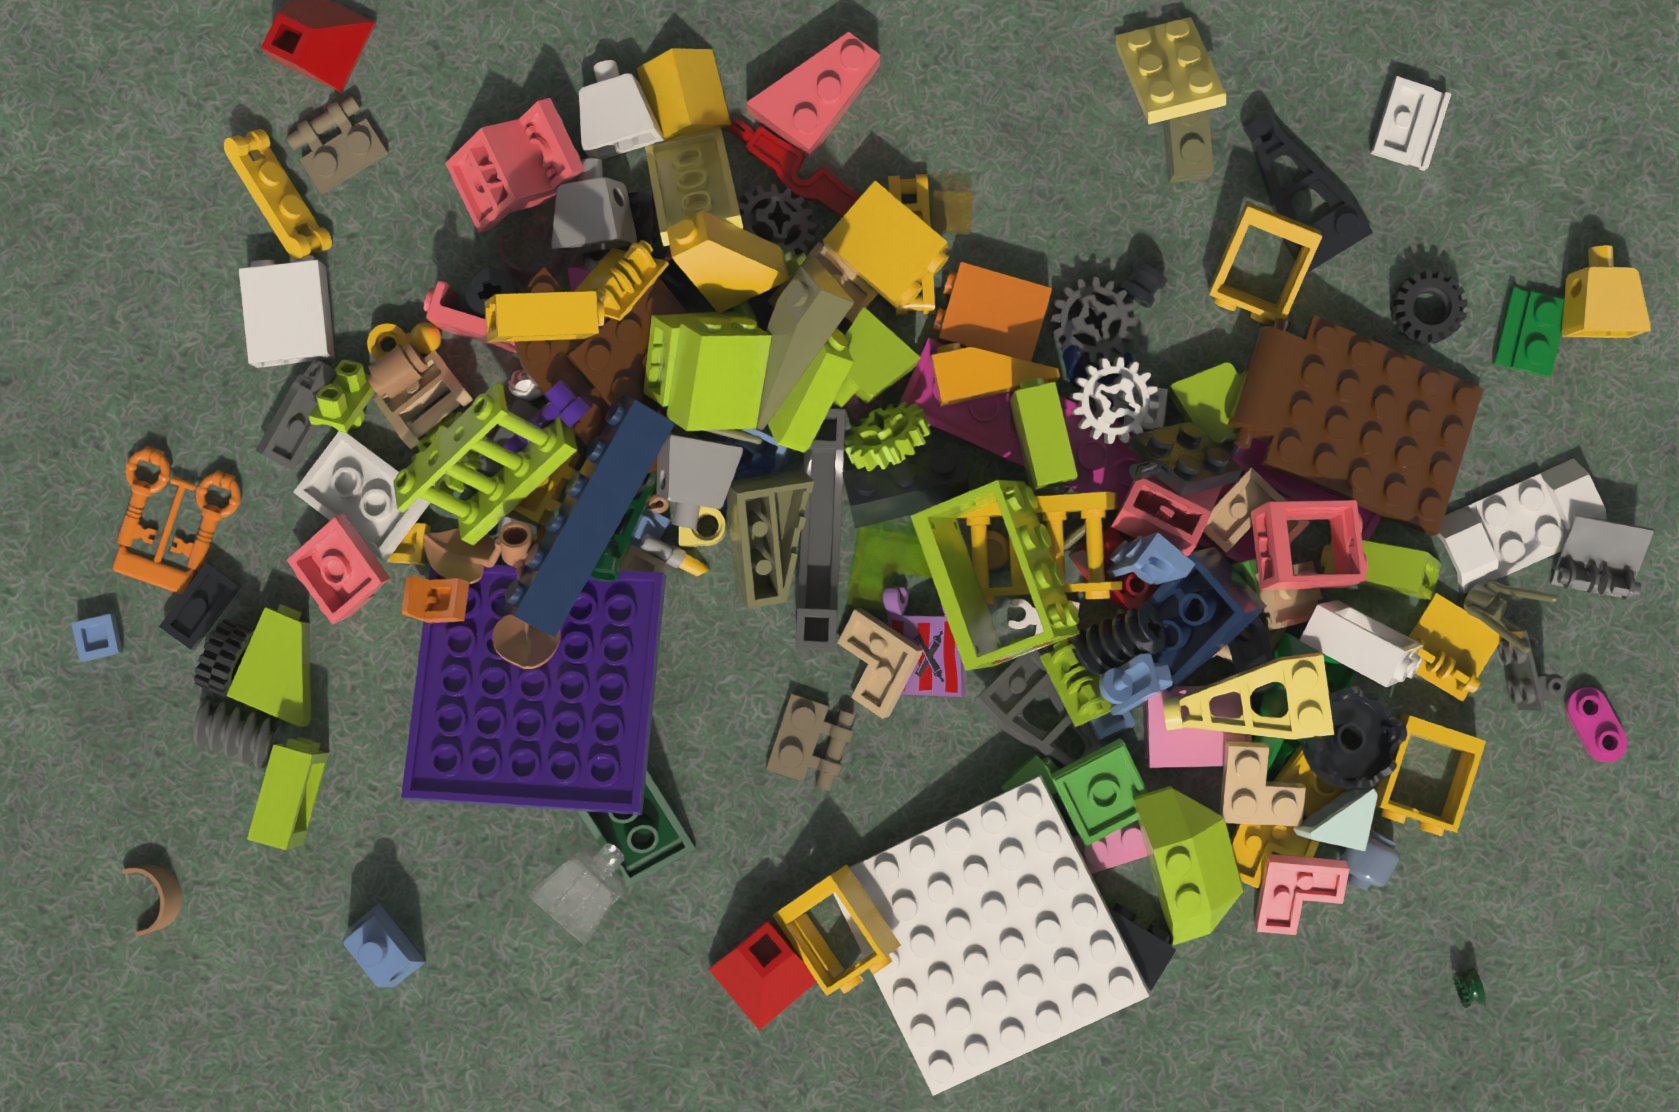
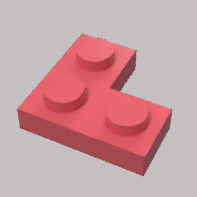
M1267 854L1254 923L1256 931L1296 935L1303 900L1343 904L1350 869L1347 861Z

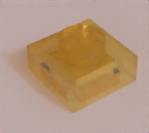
M934 190L931 228L937 233L970 235L973 193Z

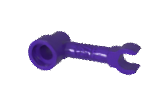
M562 378L545 394L550 402L529 422L543 429L559 416L570 428L593 405L583 394L578 396ZM515 434L503 446L514 453H518L531 441Z

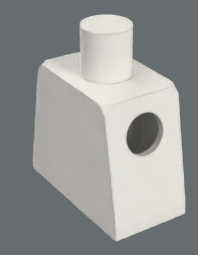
M613 60L597 63L594 66L597 83L582 87L579 90L581 143L590 158L602 160L664 141L662 131L647 97L636 78L630 73L619 75L617 63Z

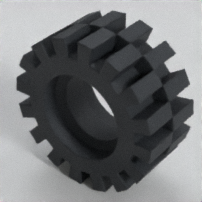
M1425 270L1420 274L1418 272L1411 276L1396 289L1393 294L1394 300L1390 304V309H1393L1391 319L1392 322L1396 321L1398 325L1397 331L1400 334L1405 333L1407 335V340L1411 342L1416 340L1419 341L1418 344L1423 345L1438 343L1451 336L1462 326L1460 323L1465 320L1467 315L1463 310L1468 306L1467 299L1462 300L1461 295L1465 291L1462 286L1457 288L1454 285L1457 282L1454 277L1447 279L1444 277L1445 272L1438 271L1437 273H1432V270ZM1430 293L1441 301L1442 314L1436 322H1424L1415 314L1414 303L1420 294Z
M223 619L222 623L219 622L216 626V631L213 630L210 634V640L205 643L203 647L205 650L198 659L200 663L195 669V684L223 697H228L226 695L254 630L228 619Z

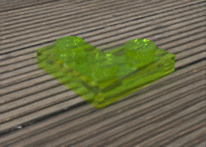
M860 527L847 605L886 611L883 602V592L885 589L890 588L892 573L932 579L918 536Z

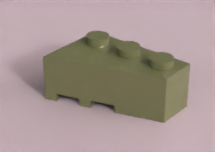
M802 469L737 479L731 482L726 497L736 595L748 609L787 602L798 556L796 553L801 529L804 530L806 521L804 514L807 501L815 483V480Z

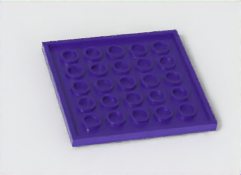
M430 564L429 580L442 579ZM494 565L490 568L484 566L482 578L476 583L469 584L464 621L427 623L423 621L401 798L414 801L642 815L666 575L662 572L620 571L619 579L614 582H603L589 577L560 628V643L554 655L545 664L537 668L523 669L503 659L496 652L492 640L493 629L498 621L510 615L503 607L506 604L505 594L511 583L517 579L516 568L510 565Z

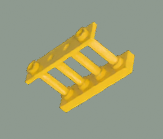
M1095 492L1035 496L1038 507L1034 510L1036 514H1042V521H1047V530L1051 538L1050 554L1053 562L1058 563L1065 577V585L1062 586L1064 592L1085 591V599L1110 598L1109 590H1122V582H1105L1102 518L1106 517L1105 510L1118 509L1117 493ZM998 502L958 517L966 519V525L971 526L972 564L987 604H994V596L1030 594L1010 536L1011 587L990 588L986 525H990V517L1002 516ZM1081 511V519H1085L1089 583L1066 584L1063 520H1067L1066 512Z

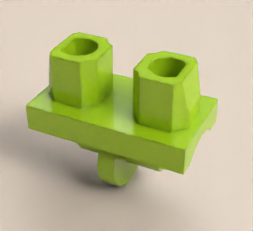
M341 360L335 369L337 377L333 383L322 386L317 393L318 403L310 413L309 419L312 425H329L340 432L347 433L350 428H359L365 420L363 409L375 391L367 380L369 375L364 373L361 363Z

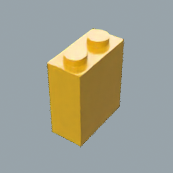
M877 181L870 185L823 239L825 247L896 309L903 302L906 305L910 304L923 287L919 283L929 272L935 275L949 258L945 254L949 250L948 242Z

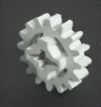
M1116 357L1113 366H1110L1107 358L1099 359V370L1091 365H1087L1085 370L1089 377L1087 379H1075L1081 390L1080 392L1070 393V398L1079 400V406L1073 408L1071 413L1083 416V419L1078 424L1080 429L1092 427L1090 433L1092 439H1098L1104 433L1105 443L1113 444L1116 435H1118L1121 442L1127 443L1129 442L1130 431L1134 434L1143 433L1140 424L1142 422L1153 423L1154 419L1147 412L1148 409L1158 408L1159 403L1150 401L1149 395L1154 394L1158 389L1154 386H1146L1145 382L1151 376L1149 372H1143L1139 375L1136 373L1139 363L1131 362L1125 368L1123 357ZM1119 374L1111 384L1103 385L1097 382L1105 375ZM1134 385L1139 393V404L1135 403L1132 394ZM1119 391L1117 398L1128 409L1121 407L1109 409L1111 402L1101 393L1116 394ZM1089 396L1094 398L1097 408L1094 416L1089 407ZM1126 416L1131 418L1128 423L1122 426L1109 427L1118 417Z

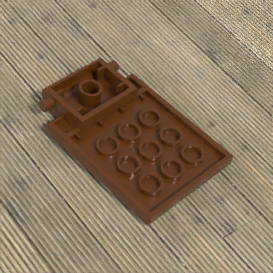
M1316 315L1309 319L1303 339L1288 333L1291 323L1283 318H1276L1273 327L1260 328L1228 422V427L1238 430L1234 443L1242 448H1250L1253 437L1268 443L1261 465L1346 501L1357 500L1358 506L1429 536L1438 535L1484 389Z

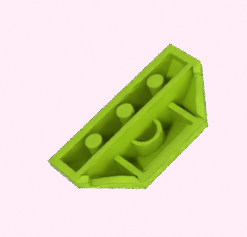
M1171 786L1133 797L1135 811L1168 934L1171 936V944L1176 945L1211 934L1243 893L1224 817Z

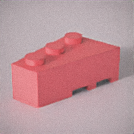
M847 32L746 102L747 113L811 159L880 67V54L850 32Z

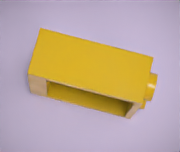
M1246 201L1209 287V295L1215 297L1213 302L1231 311H1235L1237 306L1251 311L1250 317L1269 326H1272L1276 318L1286 319L1322 239L1321 231ZM1249 225L1302 245L1277 304L1224 284Z
M596 291L495 294L485 301L487 343L586 339L598 334V326L604 325L603 302L597 301Z
M1401 715L1399 720L1407 728V737L1397 748L1395 755L1396 769L1379 781L1376 790L1378 796L1375 806L1383 809L1381 817L1404 824L1406 817L1421 821L1420 830L1441 837L1444 830L1457 833L1486 741L1410 715ZM1410 735L1462 752L1441 817L1390 800Z
M847 864L773 914V917L826 996L838 988L844 994L864 981L860 975L861 973L870 969L874 975L893 962L889 954L901 946ZM834 892L874 949L872 953L846 970L843 969L806 913V911Z

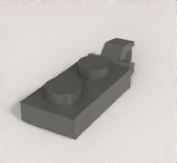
M317 359L312 361L304 375L300 374L296 381L293 382L255 451L291 470L295 469L318 426L312 425L309 419L310 413L318 403L316 395L322 386H327L331 383L336 374L334 368Z

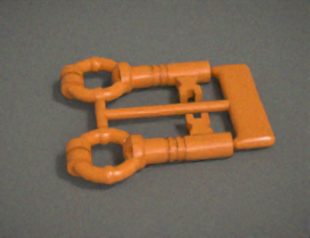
M145 446L144 449L135 452L125 465L126 479L131 486L132 495L116 543L121 544V546H119L113 570L182 595L195 578V570L200 571L204 566L218 521L233 514L240 505V487L235 481V475L216 470L215 473L206 476L197 488L194 483L174 476L170 478V465L165 457V452ZM140 460L160 466L161 473L155 483L149 484L136 478L135 470ZM170 480L172 484L178 486L154 560L128 552L125 546L131 547L134 539L142 538L143 542L151 545L154 544L155 540L151 539V535H157L158 530L152 528L145 529L143 525L139 524L140 517L142 516L141 513L148 496L161 491ZM211 484L231 490V498L226 507L220 508L207 503L206 494ZM185 488L192 491L196 489V501L203 515L195 542L186 543L184 539L174 537L173 542L178 544L177 547L171 546L170 549L171 552L177 554L183 552L186 557H189L186 567L191 568V570L187 572L161 563Z

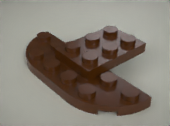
M545 267L541 268L530 279L522 293L565 292ZM659 278L635 303L632 310L621 321L610 318L603 326L599 327L598 334L586 339L514 342L525 373L548 402L550 400L545 394L562 378L578 396L583 394L591 402L593 407L572 425L575 435L588 447L593 438L596 436L600 437L607 424L605 417L609 408L615 401H620L623 395L637 400L666 417L653 399L643 393L652 315L687 314V311ZM657 457L648 473L657 472Z

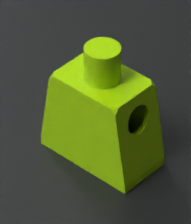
M865 307L859 312L845 334L848 341L847 348L854 363L833 404L838 408H842L854 394L864 403L869 404L912 371L921 359L917 353Z
M1226 362L1175 382L1167 388L1168 395L1185 422L1192 421L1200 426L1211 440L1220 443L1235 430L1228 427V422L1245 371L1238 375L1230 362Z

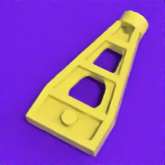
M1323 652L1280 657L1186 694L1163 698L1167 730L1197 728L1284 739L1314 737V735H1334ZM1271 682L1282 683L1286 688L1287 713L1282 717L1258 715L1251 707L1250 696L1256 688ZM1230 692H1237L1241 695L1243 714L1240 717L1218 718L1211 714L1209 703L1213 697ZM1186 705L1189 708V715L1187 717H1182L1181 706Z

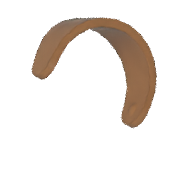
M140 865L121 870L122 874L138 872L149 877L160 895L161 904L158 918L148 929L144 928L134 932L135 937L163 929L176 918L181 909L182 889L172 873L160 866Z

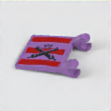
M894 587L885 589L883 592V602L887 612L888 626L924 649L901 695L965 696L964 665L946 615H905L909 599L907 588Z

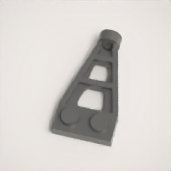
M1036 650L1015 658L974 701L1002 730L1043 757L1050 758L1060 768H1064L1102 748L1088 722L1077 727L1074 726L1039 658L1042 655ZM1038 693L1046 694L1058 712V722L1050 731L1037 729L1023 717V709ZM1066 727H1071L1085 745V751L1078 759H1071L1055 745V739Z

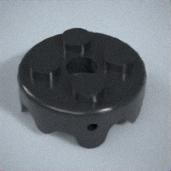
M1359 686L1328 692L1334 735H1314V737L1301 738V747L1305 760L1311 770L1321 780L1331 786L1341 789L1376 786V783L1391 774L1397 767L1395 761L1396 751L1407 737L1405 724L1392 714L1388 701L1381 695L1360 690ZM1345 728L1350 729L1355 736V744L1351 750L1345 748L1341 742V733Z

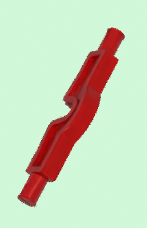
M735 118L733 124L731 123L728 132H731L746 143L747 153L776 172L781 185L785 189L787 187L790 188L791 194L795 197L802 196L805 201H817L841 219L861 197L824 167L818 168L817 172L808 180H800L797 177V172L805 161V154L798 148L777 138L765 128L759 127L755 131L740 121L739 118Z

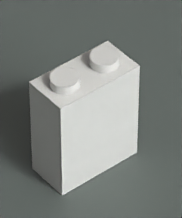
M309 255L299 260L290 258V263L276 265L273 260H257L250 263V268L239 269L249 364L259 368L312 362L314 359L319 361L335 359L326 266L319 260H314V256Z

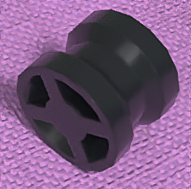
M1135 260L1130 267V276L1128 279H1123L1117 288L1119 291L1125 290L1127 292L1126 296L1135 300L1139 305L1151 308L1155 302L1154 294L1157 290L1163 289L1168 280L1152 266Z

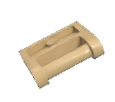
M435 350L424 358L429 368L422 373L423 378L393 399L387 394L381 397L377 395L373 399L399 437L410 449L420 443L419 438L458 406L462 404L465 407L474 400ZM448 389L451 391L448 395H446L443 399H441L438 403H436L433 407H431L428 411H426L423 415H421L418 419H416L413 423H411L408 426V421H410L413 417H415L418 413H420L423 409H425L428 405H430Z

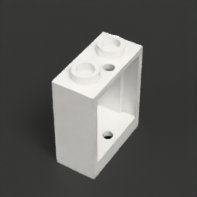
M1339 600L1318 604L1300 638L1301 642L1323 652L1325 655L1385 687L1403 682L1406 677L1411 679L1422 661V657L1417 655L1422 644Z

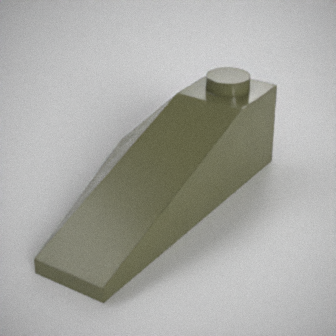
M808 254L781 293L766 329V332L771 334L772 338L756 427L760 430L765 428L855 303L817 258L811 254Z

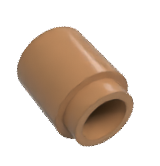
M411 342L404 347L399 344L368 366L371 375L367 377V380L380 397L387 394L393 399L423 378L422 373L429 367Z

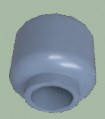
M1370 829L1366 851L1346 847L1340 860L1347 861L1350 868L1347 881L1366 891L1370 884L1376 887L1385 886L1400 861V854L1394 849L1397 843L1383 834Z

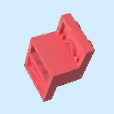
M551 98L538 100L517 120L480 128L445 163L478 233L494 228L509 213L548 202L556 195L557 188L561 184L570 183L584 170L579 154L574 148Z

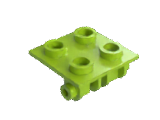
M1067 639L1062 640L1053 646L1055 650L1039 657L1075 727L1111 712L1112 703L1101 695L1099 688L1101 676L1092 674L1083 666L1076 654L1074 642L1069 644Z

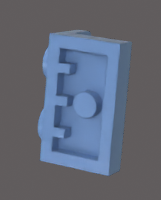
M1155 533L1146 537L1139 536L1130 542H1122L1110 557L1113 564L1107 570V573L1112 577H1117L1134 572L1143 581L1157 585L1186 577L1195 566V563L1160 533Z

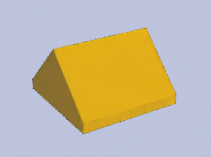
M671 48L637 68L641 87L662 131L664 140L731 125L712 49Z

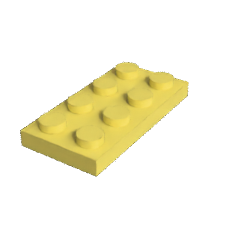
M721 127L677 136L645 146L663 246L669 245L666 228L701 211L741 229L743 228Z

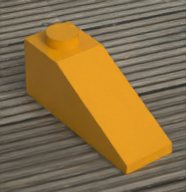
M960 343L938 347V354L931 355L930 359L940 407L1015 391L1020 387V383L1028 380L1044 378V382L1047 384L1056 382L1060 377L1057 368L974 347L961 349Z

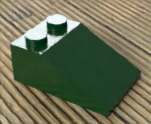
M649 761L647 762L642 815L577 811L626 887L635 884L696 850V846Z

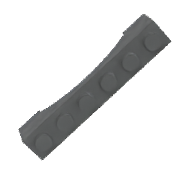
M829 409L810 448L804 452L803 471L815 480V483L807 501L804 514L806 517L804 530L801 529L795 649L836 651L845 409Z

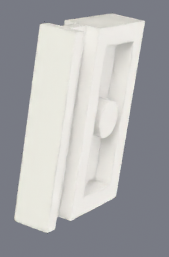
M1397 76L1393 80L1370 154L1407 166L1419 167V170L1425 171L1429 167L1451 93H1442L1434 90L1435 88Z

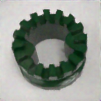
M1474 968L1468 969L1465 975H1462L1460 972L1453 974L1455 987H1460L1456 991H1461L1457 995L1464 1008L1470 1007L1473 1001H1476L1478 1004L1485 1003L1486 997L1483 984Z

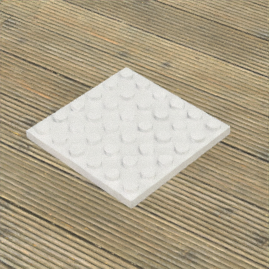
M1042 775L849 867L901 944V946L889 954L893 962L875 973L874 977L933 1096L1150 996V991ZM834 892L833 894L864 957H866L874 949Z

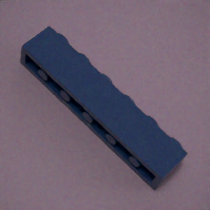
M625 395L621 397L620 401H615L609 408L605 417L607 424L600 437L596 436L588 445L585 453L586 462L580 472H575L569 479L565 488L567 495L560 508H555L550 513L545 523L546 533L539 544L536 543L529 550L525 559L527 567L520 579H516L511 583L505 594L506 604L503 608L506 611L554 638L562 627L675 425L673 421Z

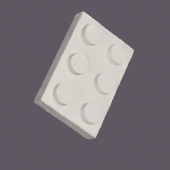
M340 431L293 492L330 521L344 513L371 552L385 562L430 504V502L418 498L404 513L397 510L393 480L399 471L351 435Z

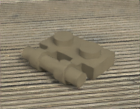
M353 96L340 104L337 101L327 106V112L311 122H308L306 119L297 125L298 130L285 137L294 151L306 143L310 146L312 152L299 160L322 195L389 154L366 118L354 126L351 124L348 117L361 110ZM338 125L342 133L327 143L322 144L318 136L333 126Z
M791 694L766 770L804 782L808 767L820 771L815 786L830 791L834 777H839L843 766L839 762L846 742H851L854 733L850 729L855 715L840 710L836 724L833 725L824 722L829 706ZM820 733L831 737L824 759L813 755Z

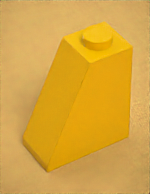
M704 211L666 228L672 258L718 313L790 280L784 252L780 246Z

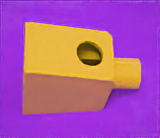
M1603 245L1589 248V267L1573 272L1566 278L1562 337L1629 338L1651 331L1639 272L1635 268L1614 267L1613 246Z

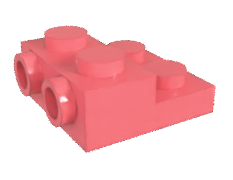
M344 513L334 517L287 559L297 578L307 588L322 613L327 616L332 625L352 616L375 596V591L391 579Z

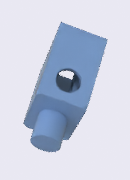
M380 903L348 927L342 940L346 949L377 987H396L426 962Z

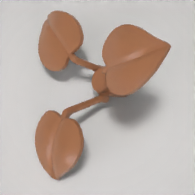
M513 521L505 524L500 529L499 538L495 540V544L487 533L473 546L461 540L460 530L456 528L439 533H425L424 546L429 563L442 579L460 578L470 582L469 584L476 583L483 576L484 566L493 567L501 553L505 563L516 568L517 580H519L524 572V566H526L525 559L533 545L541 542L547 530L544 524L536 534H532L527 524ZM510 614L498 621L493 629L492 640L496 652L503 659L523 669H534L545 664L554 655L560 643L561 632L559 630L554 638Z

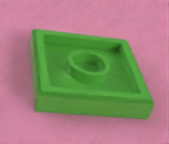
M1120 738L1049 775L1085 847L1138 820L1132 798L1148 793L1124 742Z

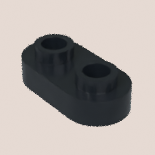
M1256 617L1246 627L1254 633L1250 641H1241L1236 636L1228 643L1237 674L1275 660L1264 623L1259 617ZM1276 682L1260 686L1253 692H1265L1271 689Z

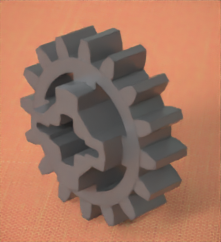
M771 184L767 192L760 185L755 187L752 194L746 191L738 203L743 224L742 229L780 246L784 253L790 251L792 256H796L805 252L806 255L815 241L813 233L817 228V223L808 221L814 212L812 209H802L801 205L804 198L801 196L793 200L790 197L791 189L788 187L783 194L778 193L775 184ZM792 239H796L793 243L784 246V243H790Z
M1094 277L1090 287H1087L1085 282L1080 279L1076 283V292L1069 287L1063 290L1062 293L1067 300L1066 302L1056 299L1053 305L1056 310L1060 311V314L1050 317V323L1059 325V328L1052 333V337H1063L1064 343L1060 350L1064 352L1072 348L1074 350V361H1077L1082 354L1087 355L1088 365H1093L1097 355H1100L1101 359L1107 358L1110 361V351L1113 350L1116 354L1120 355L1125 350L1120 341L1131 342L1134 337L1127 331V328L1135 327L1137 324L1136 319L1128 317V314L1134 310L1135 305H1124L1122 300L1127 292L1123 290L1115 294L1112 291L1114 288L1113 281H1110L1104 288L1100 287L1099 278ZM1095 296L1107 300L1112 305L1106 306L1098 302ZM1077 301L1080 310L1079 315L1071 321H1067L1069 309ZM1089 312H1092L1094 317L1101 316L1102 321L1098 329H1095L1093 324H1085L1084 321L1089 316ZM1119 321L1118 332L1115 338L1109 341L1108 328L1110 324ZM1080 335L1089 339L1092 346L1079 342L1075 337Z

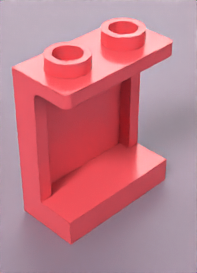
M438 280L436 288L429 289L424 302V311L428 312L426 318L438 329L516 353L514 342L487 343L486 319L454 310L458 293L447 282Z

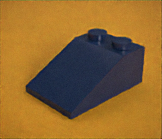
M1215 546L1192 552L1188 558L1195 563V566L1184 578L1163 583L1146 601L1158 610L1165 626V646L1160 652L1151 656L1153 663L1166 662L1168 664L1173 681L1172 686L1166 689L1168 692L1176 688L1238 636L1267 607Z

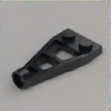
M1270 112L1265 113L1243 128L1251 142L1273 212L1296 220L1292 208V198L1295 193L1302 189L1316 191L1328 204L1329 211L1327 215L1310 225L1321 231L1322 239L1306 274L1373 233L1353 199L1280 129ZM1269 132L1271 135L1270 140L1262 142L1260 137ZM1281 156L1290 157L1303 173L1302 180L1289 188L1281 187L1273 170V162ZM1282 238L1285 246L1296 261L1302 245Z

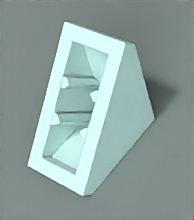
M1369 787L1348 789L1302 821V826H1295L1293 829L1296 835L1366 851L1378 795L1373 788Z

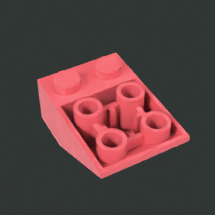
M1148 477L1139 481L1133 480L1111 527L1135 539L1139 536L1146 537L1160 533L1188 557L1202 535L1222 486L1180 497L1168 484L1158 478Z

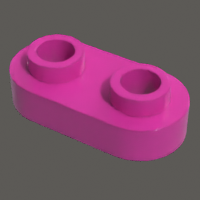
M1581 687L1573 690L1566 698L1565 713L1589 756L1601 762H1613L1621 758L1627 749V737L1605 696L1599 690L1590 687ZM1586 700H1590L1594 707L1589 715L1583 711V704ZM1606 735L1611 736L1613 740V745L1608 750L1602 745V740Z

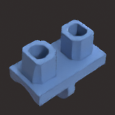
M1151 653L1138 655L1119 668H1112L1104 672L1100 677L1099 688L1101 695L1112 703L1110 710L1113 716L1122 715L1160 693L1161 690L1172 686L1173 681L1168 664L1166 662L1153 663Z

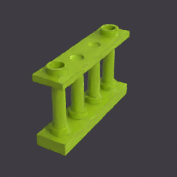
M496 382L484 394L479 395L473 402V405L406 469H402L393 480L397 510L404 513L418 498L428 501L457 515L461 540L474 546L577 451L573 426L569 428L558 416L551 424L541 429L507 411L503 385ZM498 424L531 442L521 452L514 453L484 436ZM472 449L505 467L495 476L488 477L458 461ZM444 474H447L479 491L469 500L462 501L432 485Z

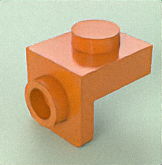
M409 575L406 577L401 612L403 615L427 623L464 621L470 582L460 578L427 580L416 575Z

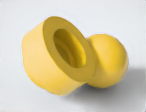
M428 322L417 324L410 333H404L398 326L386 323L375 327L370 332L367 340L370 354L375 360H378L388 353L382 350V342L385 339H394L396 346L400 344L402 347L411 342L420 353L429 354L434 350L436 351L440 346L441 333L435 325Z

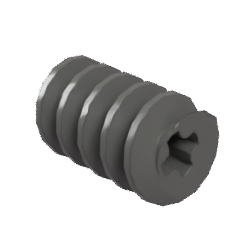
M206 696L198 709L193 726V742L195 745L203 747L208 743L210 751L219 752L223 749L226 757L233 758L238 754L240 762L248 763L253 759L255 767L264 768L269 762L273 744H280L284 733V723H281L275 732L271 731V718L267 717L260 726H257V713L251 712L247 719L243 721L241 720V707H236L231 715H227V702L221 701L218 707L213 710L211 709L212 697Z

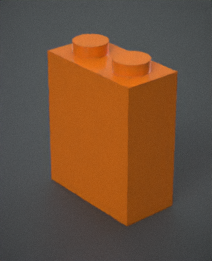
M961 262L958 272L951 270L949 272L944 289L945 294L951 295L947 310L939 308L932 331L940 333L937 342L944 345L960 343L961 349L974 347L1031 362L1052 288Z

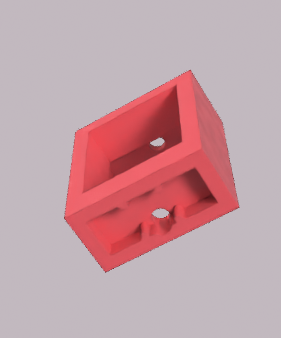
M1357 500L1268 502L1251 511L1260 590L1347 588L1367 580L1368 561L1363 553L1361 537L1363 523L1358 513ZM1329 519L1336 574L1293 575L1287 520Z

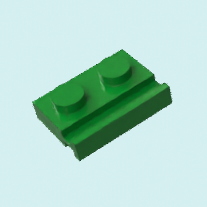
M1513 287L1510 289L1492 364L1549 378L1552 375L1562 334L1564 299L1533 291L1527 292Z

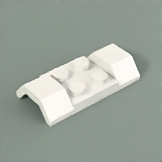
M1573 458L1445 515L1437 536L1447 549L1457 571L1459 588L1462 594H1465L1476 584L1485 585L1490 580L1507 576L1562 551L1575 514L1607 520L1606 509L1590 474Z

